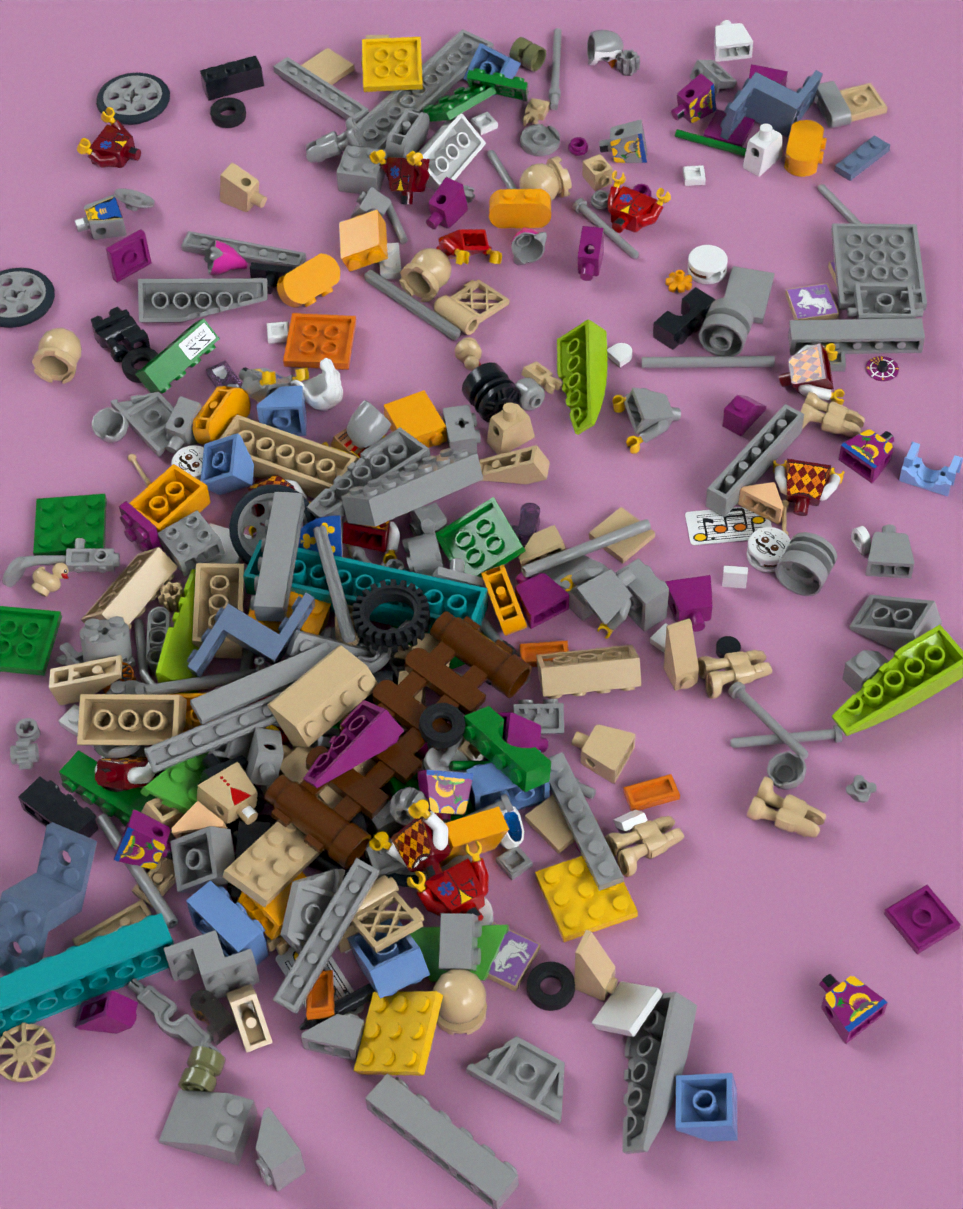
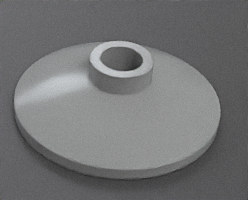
M116 189L114 192V196L126 204L127 209L132 211H138V208H151L155 204L151 197L135 190Z

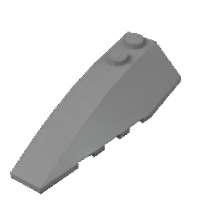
M267 278L138 279L139 322H184L268 300Z
M398 428L365 449L360 454L361 458L356 463L352 462L347 467L348 471L342 476L338 475L333 480V485L329 489H324L307 506V510L316 518L346 515L341 496L350 493L349 490L351 488L368 485L370 480L383 479L389 472L402 471L404 466L408 464L421 463L423 458L430 456L429 448L402 428Z
M676 991L663 993L634 1037H627L625 1057L628 1058V1069L624 1070V1080L628 1082V1093L624 1094L627 1116L623 1119L622 1150L625 1154L648 1151L676 1094V1075H682L697 1005Z

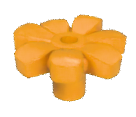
M676 270L675 273L671 272L669 278L665 279V284L669 286V291L672 293L676 290L682 293L685 292V289L690 290L692 288V283H690L692 282V276H685L683 270Z

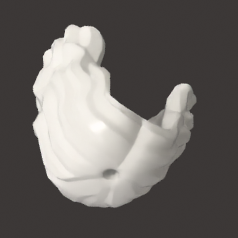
M324 358L320 362L321 374L303 382L293 380L291 385L303 386L305 402L314 409L327 411L335 407L342 400L343 388L341 386L340 373L335 369L332 360Z

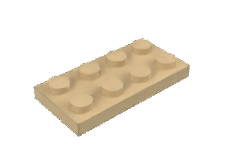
M277 821L224 870L222 877L265 908L324 849L317 853L304 842L305 834L291 823L284 827Z

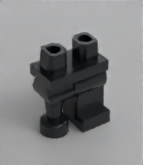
M115 307L110 310L108 318L103 320L101 316H96L91 319L95 340L102 348L109 347L111 349L110 355L117 363L122 362L124 356L129 351L136 349L134 344L137 342L143 343L139 348H150L148 334L144 329H140L127 309L122 311L119 307Z

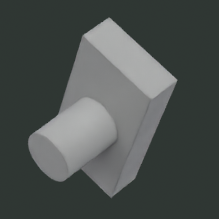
M458 558L450 561V569L438 566L431 575L432 577L474 586H483L482 577L464 573L465 562Z

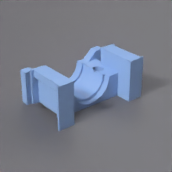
M911 442L910 450L904 458L899 481L948 497L951 485H954L956 473H960L963 458L954 455L950 467L944 466L941 470H932L923 464L922 458L918 457L920 444Z

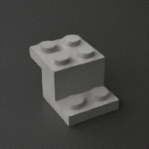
M216 930L164 948L174 981L187 980L193 977L194 974L200 973L209 1000L223 998L228 992L249 984L254 986L260 982L252 950L248 949L224 957Z

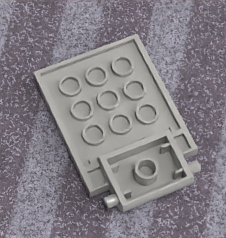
M832 223L831 235L839 310H848V316L855 317V319H914L915 317H923V311H926L927 300L917 224Z

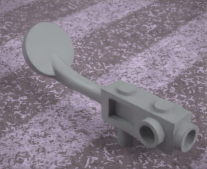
M77 538L75 539V549H67L66 555L17 557L7 567L2 582L5 586L12 587L21 579L27 567L55 565L56 563L66 564L69 572H115V567L120 566V555L115 553L114 548L84 549L85 540Z

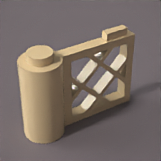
M479 279L476 281L471 280L464 285V289L451 297L447 295L439 297L434 303V312L458 327L466 335H470L475 332L481 322L509 305L510 299ZM479 288L485 293H473V291ZM470 299V302H461L459 300ZM473 299H485V303H474ZM488 300H497L499 303H488ZM473 309H486V311L479 314Z
M386 875L376 879L350 923L355 926L376 953L423 927L422 921L425 920L423 914L416 907L411 909L397 893L399 888L392 877L388 878ZM395 902L398 904L396 911H385V908ZM367 918H375L373 924H362L361 921ZM382 918L393 919L391 925H379ZM399 919H410L412 921L405 926H397ZM376 932L388 933L386 937L377 942L374 939Z

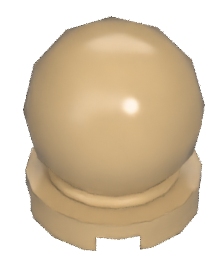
M558 156L548 159L546 164L531 165L524 170L520 178V189H542L550 195L551 201L554 200L556 195L559 198L571 195L568 189L572 188L568 169L562 168L560 164L562 159Z
M424 248L415 254L411 263H408L400 271L401 279L399 282L402 288L410 296L416 295L422 298L421 302H430L438 294L439 288L444 286L451 276L452 267L449 257L439 249Z
M62 327L54 328L45 332L39 341L38 350L32 359V364L35 367L34 372L41 379L50 383L53 380L63 381L62 384H65L74 378L77 370L76 363L81 357L82 347L79 338L73 331Z
M452 969L441 975L433 988V991L443 995L437 1019L438 1026L450 1035H454V1033L472 1034L480 1029L486 1020L487 1003L483 983L476 974L466 969Z

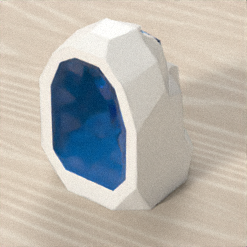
M514 806V810L507 812L506 809L501 811L509 831L503 837L500 844L507 849L519 846L524 839L521 816Z

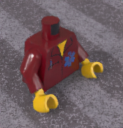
M107 107L106 113L103 111L101 114L102 121L110 122L111 125L107 124L92 144L88 139L82 138L77 146V151L79 154L87 153V157L91 159L92 164L98 165L101 168H123L129 159L138 161L141 156V150L135 148L133 136L118 119L115 120L113 118L115 112L111 107Z
M384 150L373 151L369 158L374 164L380 162L379 166L387 176L390 190L401 191V204H413V192H424L430 178L428 171L430 159H423V155L419 152L415 154V151L407 154L406 158L387 157V159H384L386 156Z

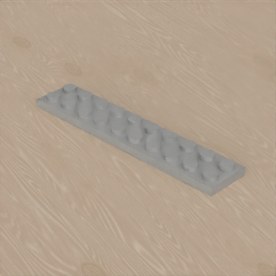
M462 29L422 65L423 89L393 91L357 123L362 137V147L384 150L390 131L406 108L424 112V107L435 104L465 76L479 44L482 43L494 49V43Z

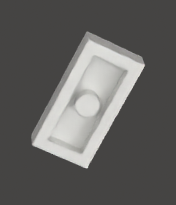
M399 242L387 243L388 259L379 262L380 275L386 280L401 278Z

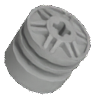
M809 532L798 533L792 537L785 553L778 562L775 569L776 577L788 590L803 596H814L820 593L838 558L837 552L831 543L817 534Z

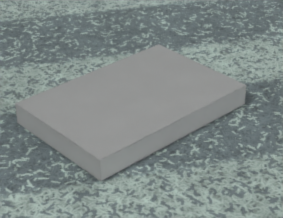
M733 266L724 298H733L743 302L751 309L754 316L753 322L763 324L775 273Z

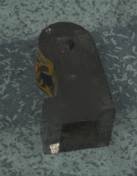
M198 990L191 996L190 1005L193 1014L198 1020L204 1021L208 1025L206 1027L207 1033L216 1046L238 1029L234 1017L212 993L207 990Z

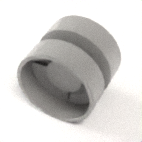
M720 298L715 300L710 305L699 333V340L702 346L717 356L738 355L743 350L754 321L751 309L737 299Z

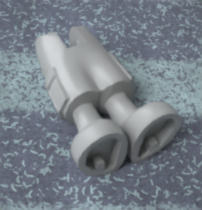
M350 117L346 120V131L338 135L335 131H332L306 145L307 160L319 163L326 160V158L340 155L342 151H345L346 145L362 147V137L354 118Z

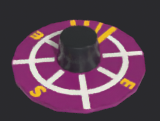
M878 356L867 362L866 371L875 380L890 381L898 375L899 367L893 359Z

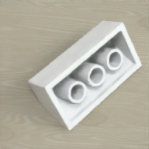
M462 113L451 120H447L419 151L423 155V159H430L428 169L430 178L426 187L435 191L445 177L455 180L486 144Z

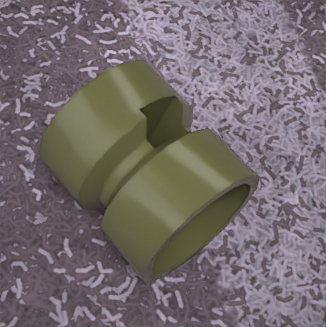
M519 37L510 49V58L535 72L542 67L546 59V49L535 43L533 44V42L524 37Z
M204 1046L193 1047L187 1060L188 1068L184 1069L179 1080V1087L182 1090L214 1092L217 1085L216 1077L222 1072L226 1061L225 1057L211 1048Z

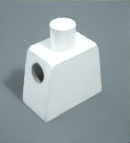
M724 20L715 27V62L752 58L753 40L743 24H731L729 20Z
M762 124L760 131L748 141L743 168L760 177L783 155L781 133L773 130L770 124Z

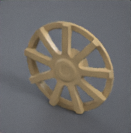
M21 1023V1025L2 1033L3 1036L0 1038V1054L13 1055L0 1065V1074L3 1077L14 1082H27L40 1077L49 1069L55 1058L56 1046L52 1035L45 1027ZM27 1030L37 1031L31 1040L27 1041ZM21 1031V1042H17L11 1035ZM42 1034L49 1040L48 1042L34 1045ZM6 1040L15 1047L13 1049H1ZM51 1048L50 1058L37 1054L38 1050ZM35 1059L46 1063L45 1067L38 1073H36L32 1064ZM17 1062L13 1076L4 1071L6 1067ZM22 1066H28L32 1076L19 1078Z

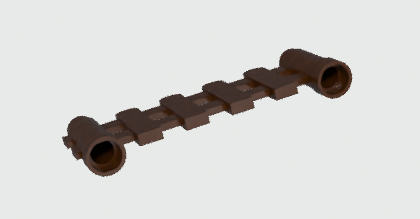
M448 611L444 612L435 621L430 630V635L439 641V644L430 653L423 648L411 650L406 656L404 665L405 670L409 674L398 685L391 680H383L373 690V703L386 709L394 719L408 728L409 731L394 745L370 758L377 764L365 776H362L352 768L318 788L306 783L304 780L298 783L297 781H291L285 775L279 776L270 785L264 797L274 807L271 817L284 827L291 823L306 835L304 842L317 853L324 849L328 852V856L344 869L350 868L355 859H359L363 855L371 841L369 833L356 823H350V821L360 811L372 820L389 802V795L381 789L394 776L406 785L422 768V761L414 755L427 743L419 731V720L427 707L414 697L427 686L441 696L436 703L451 704L465 715L477 711L485 702L486 694L478 688L486 680L491 682L492 687L504 696L511 698L527 681L532 666L517 655H511L513 649L498 639L496 642H493L480 632L481 626L468 616L462 619L460 617L456 618ZM454 657H457L470 667L462 677L446 666ZM346 715V716L342 719V721H341V723H340L339 734H340V733L343 731V729H344V727H343L341 724L343 723V721L345 720V718H346L348 715ZM437 718L432 723L434 730L439 733L450 731L452 726L446 722L447 719ZM324 746L313 748L306 757V769L309 771L319 755L328 752V749ZM327 786L343 797L333 809L317 797Z

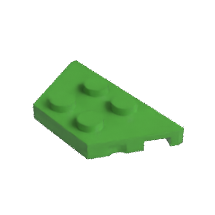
M209 751L167 768L144 786L140 791L141 794L146 797L149 794L162 799L161 804L170 808H176L180 813L185 814L197 802V786L203 770H206L202 765V760L208 755Z
M482 925V935L477 940V948L481 949V963L477 965L476 971H470L476 974L480 981H486L491 970L490 966L498 955L499 947L505 934L509 931V925ZM440 927L419 928L410 935L420 947L430 973L428 976L430 982H437L441 975L448 972L439 969Z

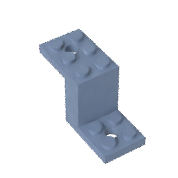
M816 70L811 77L808 76L806 78L803 88H799L795 92L755 72L751 79L747 78L742 91H737L733 103L729 102L726 106L724 113L727 115L720 125L722 128L720 137L728 140L743 118L748 117L761 125L770 124L773 130L788 138L792 124L800 121L813 104L823 73Z
M305 593L303 598L299 596L291 608L293 609V614L290 618H284L278 628L279 634L230 604H227L225 609L221 607L214 618L216 623L213 628H208L201 638L203 642L199 650L194 649L187 660L190 672L196 677H201L226 637L256 656L263 657L271 665L279 663L287 652L294 630L302 628L314 609V597Z
M53 822L46 826L37 872L6 889L1 894L0 969L13 973L17 968L28 967L38 963L43 958L48 932L82 911L97 844L96 840ZM63 851L68 852L71 858L70 863L64 859ZM14 942L19 944V947L22 950L21 953H18L15 950Z

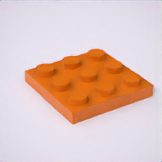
M292 313L283 358L284 367L320 368V362L324 358L332 360L335 369L349 370L357 323L356 316Z

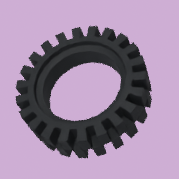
M391 579V585H386L385 580L380 581L381 587L379 588L375 583L370 585L371 592L365 588L362 591L363 597L357 596V603H354L352 611L356 633L360 641L363 640L364 645L368 647L371 644L372 650L375 651L381 646L383 653H387L388 647H392L393 653L398 652L397 646H402L403 651L409 649V642L414 647L418 644L417 638L421 641L424 639V632L428 633L431 619L427 597L423 595V591L420 588L416 590V586L413 583H410L407 587V582L401 580L400 585H397L396 579ZM387 602L405 603L414 611L412 620L406 626L396 630L379 629L370 622L369 618L376 607Z

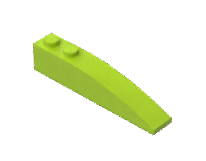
M589 319L557 339V373L563 382L561 385L562 391L566 393L567 399L565 401L571 409L569 415L574 432L577 435L595 425L603 403L607 382V331Z
M196 569L191 570L184 587L185 597H180L178 603L179 613L175 612L173 615L174 626L169 627L156 669L158 683L196 678L188 668L189 663L187 662L194 649L199 650V647L192 644ZM199 690L186 691V692L173 693V694L198 693Z
M941 625L936 626L899 648L894 653V657L887 663H884L879 668V671L871 679H868L862 685V688L855 695L853 694L832 715V719L843 733L849 736L914 707L963 678V650Z

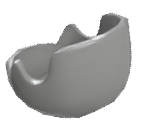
M111 407L99 410L91 423L93 432L101 440L109 443L121 440L127 433L129 426L126 416L121 411H116Z
M791 751L776 754L769 760L767 774L773 780V785L787 790L796 788L803 782L806 775V764L802 755L798 756Z

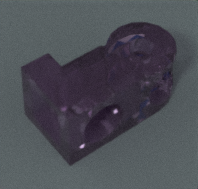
M535 503L522 505L520 508L519 525H512L524 548L531 536L539 530L540 507Z

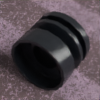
M492 362L482 364L473 369L467 375L462 385V392L465 398L475 407L481 418L489 423L490 418L501 412L506 403L519 405V400L522 396L519 388L508 378V375L501 366Z

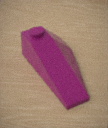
M363 700L345 718L341 724L344 727L343 731L338 737L333 736L329 741L331 748L328 752L319 755L303 778L304 781L318 788L394 745L404 730L386 709Z

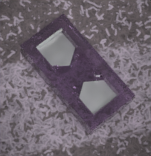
M226 361L206 369L207 376L215 387L241 388L242 382Z

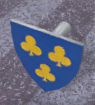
M341 515L317 518L301 528L298 548L319 552L313 530L315 527L323 525L326 527L333 555L343 557Z

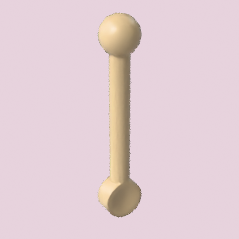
M129 454L128 461L134 464L146 487H148L151 481L146 477L136 461V455Z
M782 500V531L789 536L788 531H786L789 502Z

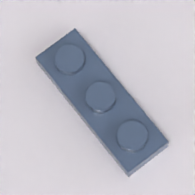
M874 135L836 164L834 172L851 181L889 152L890 144Z

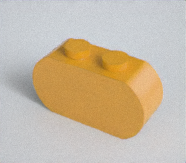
M801 120L792 124L784 164L787 172L800 177L810 176L817 172L818 163L822 164L824 151L821 150H825L827 138H823L824 128L822 125L811 120Z
M499 189L489 199V220L497 228H542L551 220V197L542 189Z
M323 253L318 254L279 278L277 292L280 299L286 305L298 308L303 304L305 307L310 306L317 301L315 297L319 294L324 297L334 291L332 286L336 285L340 280L339 265L333 257Z
M216 387L193 420V435L199 444L204 445L220 439L236 415L248 417L251 404L247 392L242 388Z
M504 564L482 572V577L504 635L507 636L528 628Z

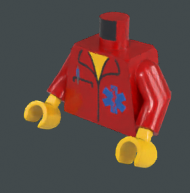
M613 171L612 179L614 186H611L607 200L608 213L611 215L613 230L617 233H621L624 229L638 232L641 228L654 224L664 208L662 206L663 203L671 200V194L667 191L666 195L662 197L664 189L659 188L656 192L657 200L625 186L619 188L626 181V177L623 172L622 177L616 179L617 171Z
M459 229L440 237L438 240L439 246L436 249L445 253L449 259H456V264H468L469 256L483 253L485 256L490 255L488 261L490 263L501 264L503 255L499 251L492 250V247L488 245L485 229Z
M475 841L478 849L474 854L469 851L468 844L465 845L466 854L472 857L471 862L468 858L443 871L444 875L437 880L425 881V875L421 871L415 872L419 877L418 884H415L411 877L407 878V884L411 888H417L416 894L428 912L440 917L441 913L474 914L478 916V921H482L483 915L479 909L485 905L484 897L488 894L489 875L484 859L479 856L482 851L480 842Z

